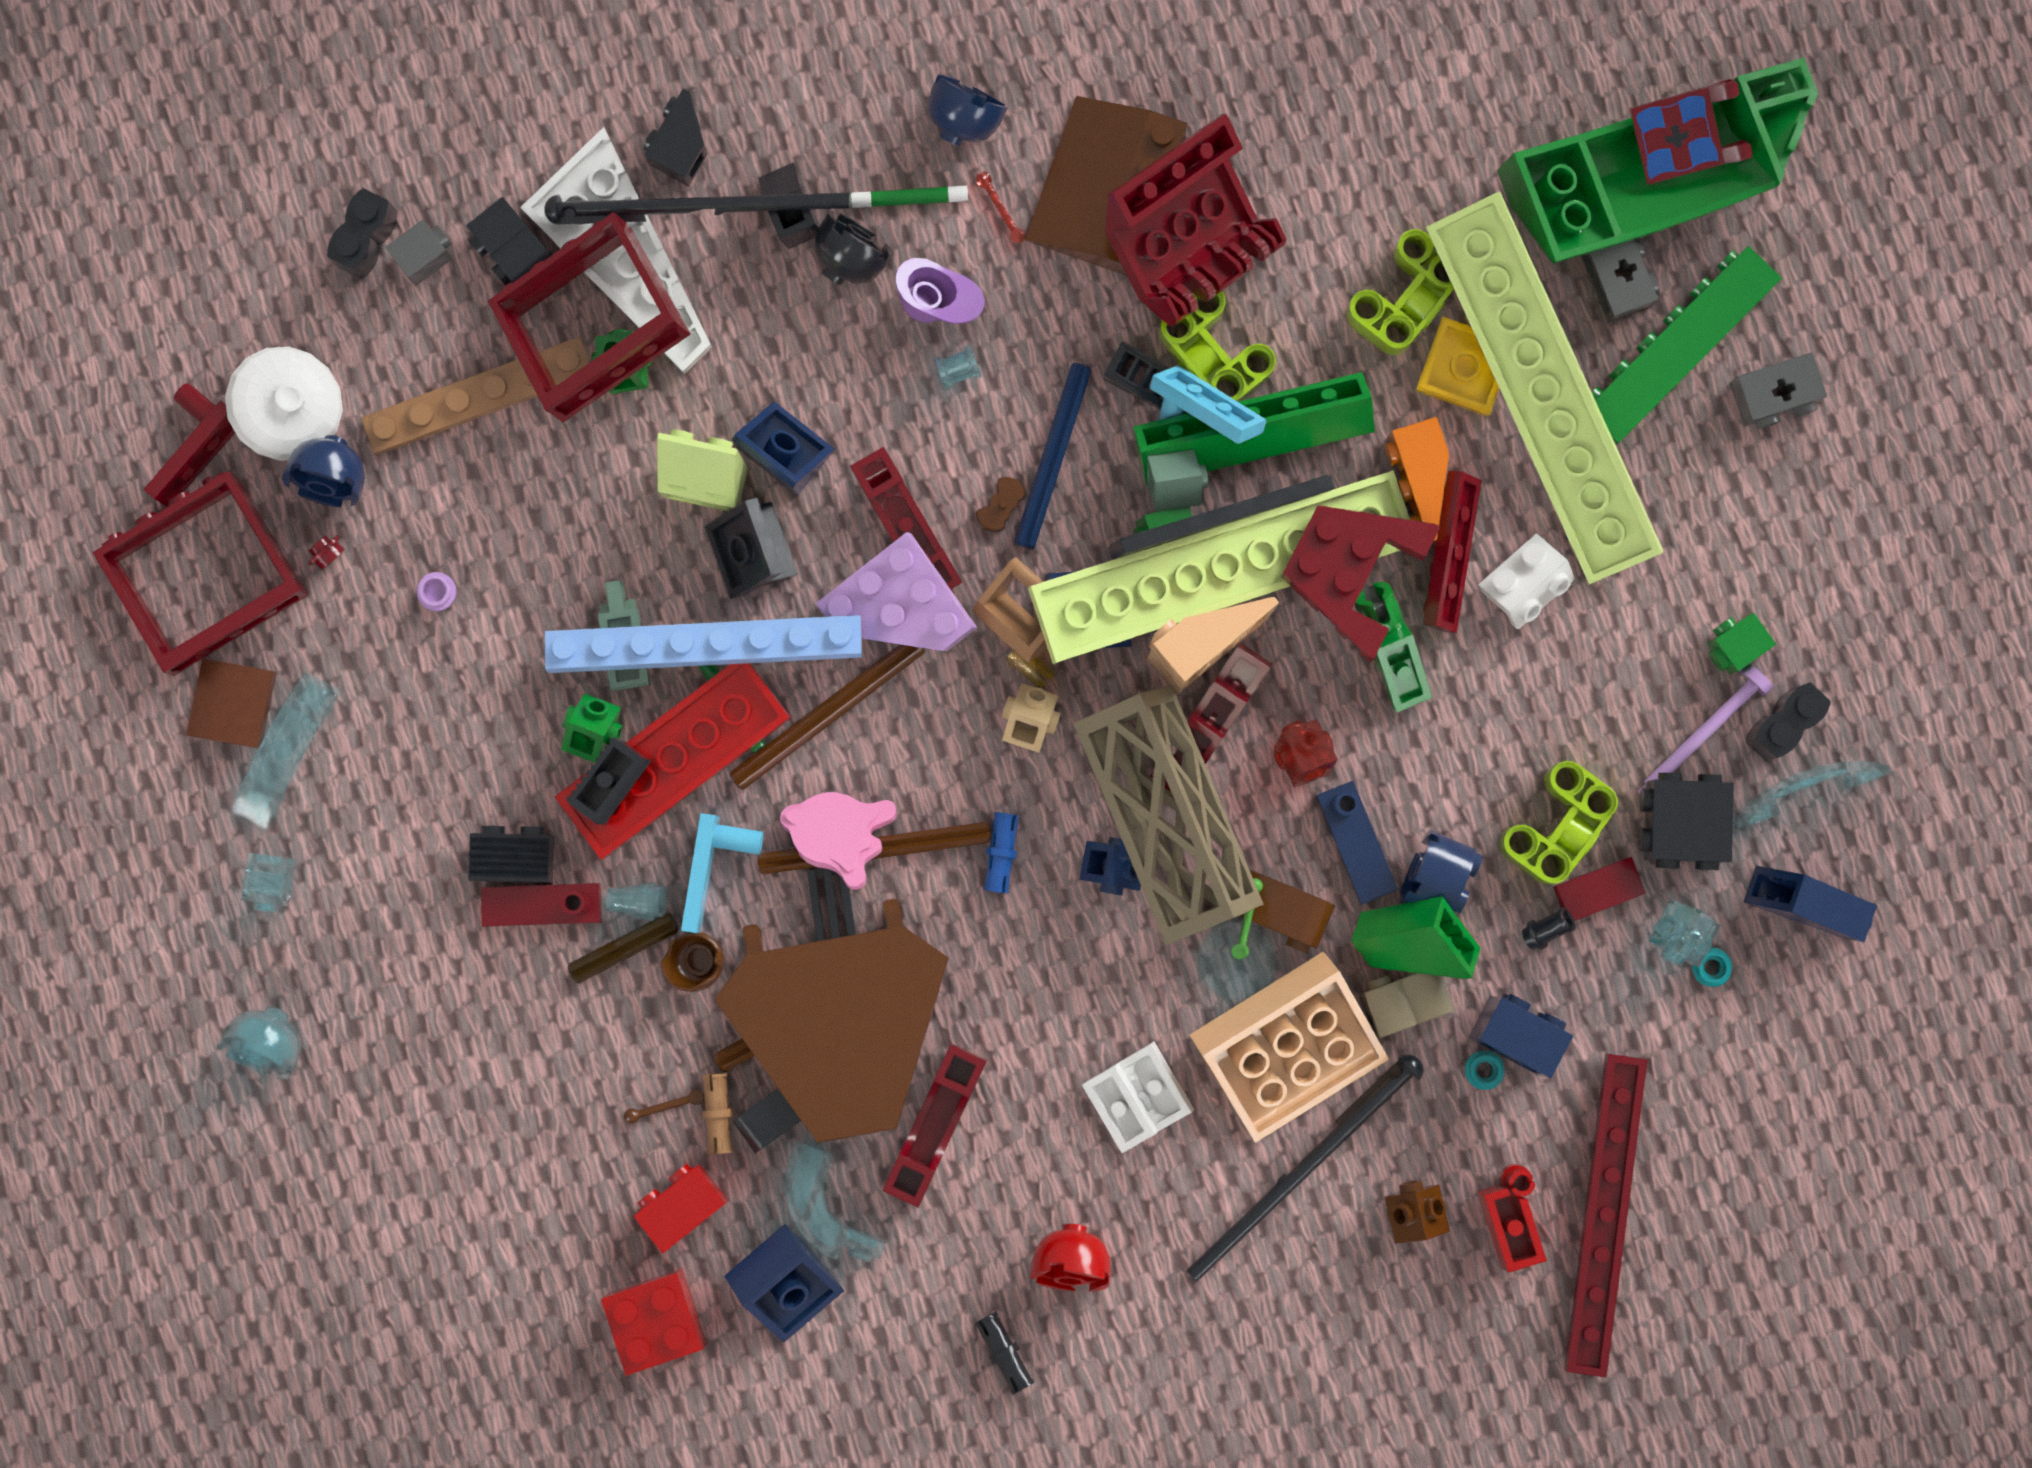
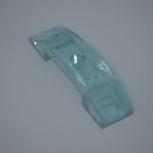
M309 673L303 675L264 737L241 785L232 812L265 829L269 828L286 796L284 791L319 725H324L341 693L340 689Z
M1847 761L1797 772L1772 784L1755 796L1733 820V825L1735 829L1744 828L1779 815L1781 812L1775 800L1776 798L1840 775L1844 787L1850 788L1890 774L1892 771L1889 765L1881 763Z

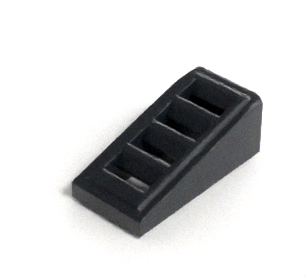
M1122 341L1104 373L1103 380L1161 410L1163 402L1160 399L1161 395L1154 391L1150 393L1146 389L1155 373H1160L1170 368ZM1128 358L1134 362L1127 375L1123 377L1119 372ZM1143 366L1147 368V371L1140 384L1137 385L1132 381L1139 368Z

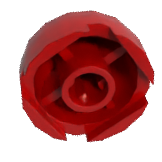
M1064 1224L1063 1230L1049 1233L1041 1239L1035 1248L1031 1262L1030 1278L1031 1280L1036 1278V1283L1041 1286L1057 1290L1076 1291L1073 1286L1090 1284L1089 1292L1104 1290L1110 1286V1256L1105 1244L1097 1236L1086 1232V1226Z

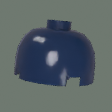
M938 74L928 99V111L932 122L942 129L940 137L952 144L961 146L963 140L979 142L986 140L995 133L1008 107H1005V104L975 87L972 89L959 84L960 80Z
M334 435L310 439L299 444L291 453L282 475L283 483L288 488L291 482L300 487L298 491L299 496L318 504L332 507H341L343 500H351L350 506L356 505L360 499L365 479L360 457L352 448L347 446V442L344 439Z

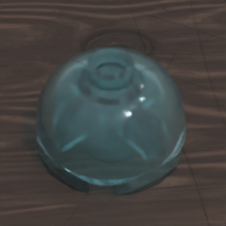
M267 1006L265 1011L249 1010L233 1018L224 1030L217 1048L219 1051L225 1047L229 1048L226 1057L250 1070L265 1075L264 1069L272 1068L280 1071L278 1079H290L301 1052V1038L296 1028L287 1022L288 1014L280 1009Z

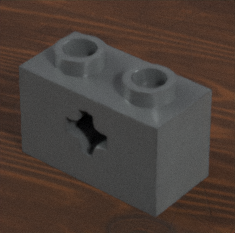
M1640 238L1581 256L1607 324L1651 308L1657 302L1659 285L1655 275L1652 272H1647L1643 262L1645 250ZM1619 268L1621 272L1628 271L1630 276L1625 280L1623 276L1616 277L1615 272Z
M1812 352L1737 376L1729 383L1744 427L1756 423L1758 429L1781 422L1779 416L1792 411L1795 417L1812 413L1818 410L1816 404L1828 397ZM1774 389L1778 391L1785 390L1787 396L1784 398L1781 396L1774 397L1772 391Z

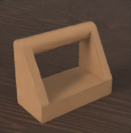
M1014 557L978 599L971 612L1023 659L1030 662L1048 650L1040 624L1012 599L1006 591L1014 577L1027 588L1044 581L1017 557Z

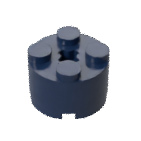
M1429 830L1421 842L1428 845L1424 853H1415L1402 884L1400 893L1404 895L1399 899V903L1405 904L1443 896L1454 913L1460 914L1469 896V891L1464 890L1469 876L1474 878L1477 874L1483 856L1477 854L1476 850L1472 847Z

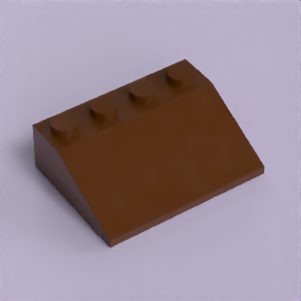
M1076 96L1025 241L1127 276L1105 233L1108 195L1183 142L1188 123L1152 110Z

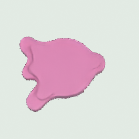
M826 792L815 795L800 804L787 806L780 815L782 827L790 834L793 844L803 860L818 868L830 869L842 877L848 888L858 890L865 885L867 880L865 864L882 851L880 839L874 837L871 833L892 823L897 817L894 803L889 800L862 803L845 794Z

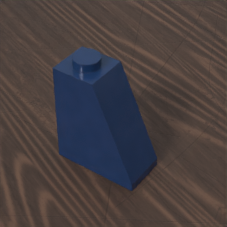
M1757 865L1744 899V903L1840 938L1865 943L1868 931L1872 926L1873 916L1877 905L1810 876Z

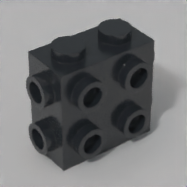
M1658 773V780L1646 781V788L1641 789L1639 799L1640 811L1645 812V828H1640L1638 836V846L1640 851H1644V860H1656L1655 868L1680 869V861L1695 862L1696 870H1719L1720 863L1732 862L1734 783L1722 782V775L1698 774V781H1682V773Z

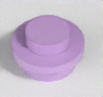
M429 573L418 583L417 598L421 605L428 610L436 612L446 610L456 599V585L444 573Z

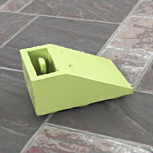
M670 429L669 435L658 433V493L663 498L729 511L740 504L748 467L738 450L732 448V442L710 437L709 442L705 443L694 440L692 433L676 429Z

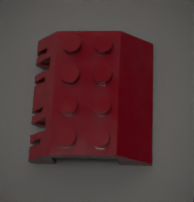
M1227 114L1218 116L1108 195L1105 233L1139 300L1170 326L1177 325L1188 314H1192L1197 310L1199 306L1197 305L1198 302L1195 295L1207 302L1215 297V294H1219L1241 278L1243 273L1245 274L1252 270L1254 266L1250 256L1262 262L1270 254L1275 253L1286 244L1285 234L1277 218L1258 220L1232 167L1229 158L1241 151L1243 147Z

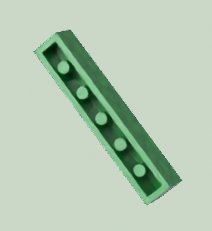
M1749 245L1739 255L1732 250L1716 266L1721 273L1712 282L1705 277L1690 293L1695 300L1686 309L1679 304L1662 321L1668 327L1658 337L1651 332L1635 348L1640 355L1631 364L1624 359L1608 375L1613 382L1604 391L1598 386L1592 391L1615 445L1619 444L1782 279Z
M1362 372L1238 401L1243 406L1266 419L1262 434L1239 444L1189 413L1133 426L1138 461L1146 486L1147 456L1194 449L1198 464H1204L1208 472L1375 432L1372 396Z

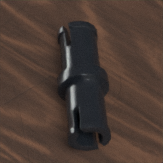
M997 1311L974 1323L992 1354L989 1356L992 1364L997 1363L1011 1389L1012 1395L1035 1383L1017 1352L1020 1349L1017 1342L1012 1343L998 1317Z

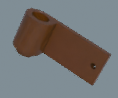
M1250 870L1252 877L1259 879L1263 884L1259 894L1264 904L1254 909L1251 922L1287 937L1285 945L1307 954L1310 947L1318 949L1335 905ZM1207 900L1206 903H1208V904H1210V905H1212V906H1215V905H1213L1210 901ZM1245 913L1239 915V917L1244 918Z

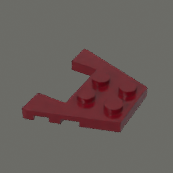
M1318 505L1281 577L1316 612L1320 611L1336 627L1335 630L1360 651L1359 654L1365 660L1372 663L1389 628L1353 610V606L1386 543L1423 561L1441 526L1433 523Z

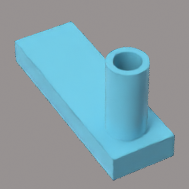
M1179 365L1157 373L1152 377L1150 389L1164 397L1158 420L1183 415L1184 411L1237 444L1256 437L1264 431L1266 419Z
M700 813L681 931L701 932L715 848L760 855L764 838L763 831L719 825V816Z

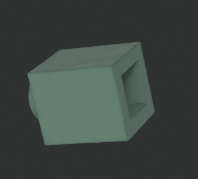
M1194 449L1147 456V487L1155 511L1202 505V488L1208 487V476L1205 465L1198 464Z

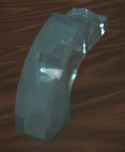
M798 1139L792 1150L785 1176L786 1200L791 1217L798 1230L818 1251L835 1260L838 1259L843 1246L849 1247L848 1254L866 1262H871L872 1257L880 1259L887 1240L844 1224L835 1217L827 1204L825 1182L835 1152Z

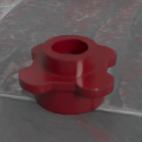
M324 535L308 550L313 555L308 564L311 566L315 563L321 570H324L345 550L338 542L340 537L335 535L330 540Z

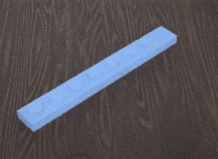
M860 615L545 631V670L548 673L862 658Z

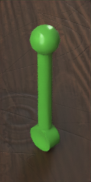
M1253 878L1258 892H1260L1263 884L1259 879ZM1254 909L1245 913L1239 942L1232 948V955L1236 959H1245L1249 954L1246 942Z

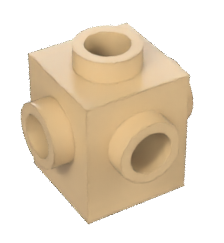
M1021 683L1016 698L1008 696L1001 718L1008 720L1002 741L1039 753L1046 733L1051 735L1055 733L1061 713L1054 711L1059 695Z

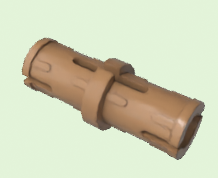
M728 1073L702 1075L705 1110L701 1112L702 1119H706L708 1154L733 1152L730 1117L734 1116L733 1108H729Z

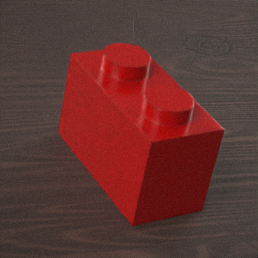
M685 1164L668 1178L673 1185L661 1194L655 1188L637 1203L641 1210L633 1217L662 1254L729 1201L701 1164H698L693 1169L688 1164Z

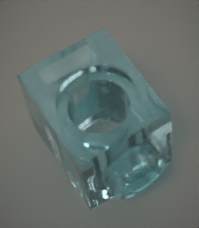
M249 853L241 900L253 901L252 909L268 912H277L278 905L290 906L297 859Z

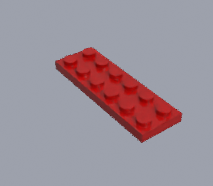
M751 663L730 664L626 742L651 760V762L605 825L596 824L567 801V797L572 796V791L577 790V784L582 783L581 778L587 777L586 773L557 794L555 799L600 860H604L789 721L791 717Z

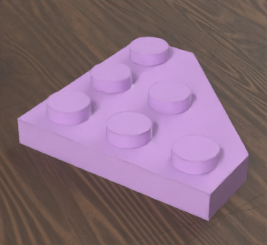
M907 532L816 602L825 617L860 615L863 639L948 651L977 629V626L913 535Z

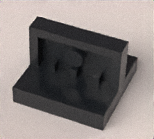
M758 498L746 500L705 526L730 599L744 596L760 586L789 580L798 575L772 502L759 504Z

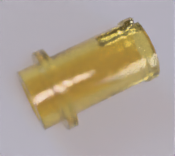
M1012 650L1005 658L1010 663V669L1015 667L1037 688L1042 689L1047 682L1035 671H1039L1049 681L1056 674V671L1052 670L1039 657L1027 662L1015 650Z

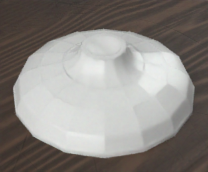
M291 347L265 348L245 358L231 375L225 394L227 418L239 440L257 454L278 461L288 460L294 449L304 441L324 438L326 435H335L343 412L340 387L329 368L312 354Z

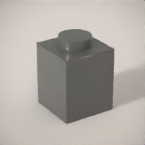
M421 220L385 247L415 286L453 259L446 250L447 247L452 245L438 225L430 229L424 220Z

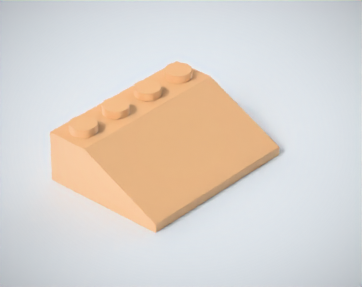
M1270 597L1185 617L1178 624L1171 619L1153 634L1154 637L1149 646L1151 651L1147 660L1169 686H1173L1176 695H1178L1262 625L1272 614L1279 602L1275 597Z
M1321 952L1189 1035L1255 1143L1389 1060L1340 971L1324 952Z

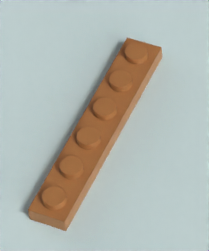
M580 336L539 351L556 385L590 363L588 353ZM517 359L361 417L373 453L377 456L537 397V394Z

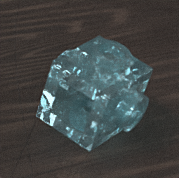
M1670 899L1660 920L1655 925L1649 942L1662 950L1660 957L1671 964L1681 967L1683 962L1700 967L1704 957L1710 951L1712 942L1721 925L1701 910Z

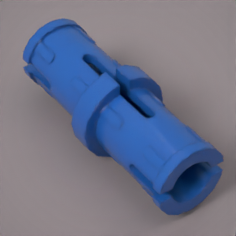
M994 812L990 847H986L985 854L989 855L983 890L1009 893L1013 859L1017 858V851L1014 848L1019 815Z

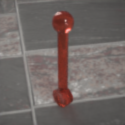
M983 171L977 174L976 180L981 188H985L1011 231V240L1014 243L1023 242L1025 232L1017 228L991 185L992 179L989 173Z

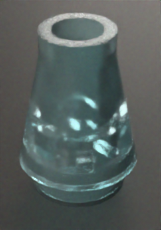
M655 882L622 888H608L605 898L606 910L608 912H618L648 921L662 918L665 914L667 903L664 886H656Z

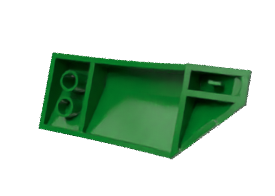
M1805 58L1737 76L1734 81L1738 84L1739 95L1732 99L1712 102L1721 147L1739 140H1746L1752 148V157L1749 159L1718 165L1647 185L1632 118L1582 134L1513 153L1497 170L1509 204L1550 261L1555 264L1666 230L1774 189L1781 184L1786 172L1784 169L1790 154L1796 148L1805 126L1803 124L1818 95Z

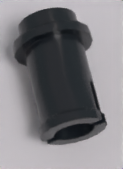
M1563 907L1538 922L1535 920L1527 922L1526 927L1522 929V935L1529 948L1532 950L1537 948L1543 950L1547 948L1548 942L1574 931L1576 925L1571 913Z

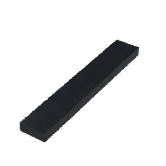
M1321 476L1121 538L1110 544L1108 550L1111 559L1114 560L1333 490L1335 486L1331 476Z

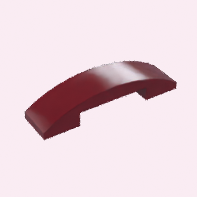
M884 446L850 465L852 472L891 540L894 542L906 532L911 533L950 590L963 583L904 484L901 475Z

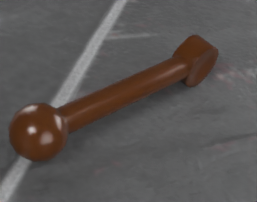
M694 1089L685 1097L640 1110L630 1108L625 1111L624 1120L629 1124H634L641 1117L685 1104L699 1105L704 1101V1093L699 1089Z

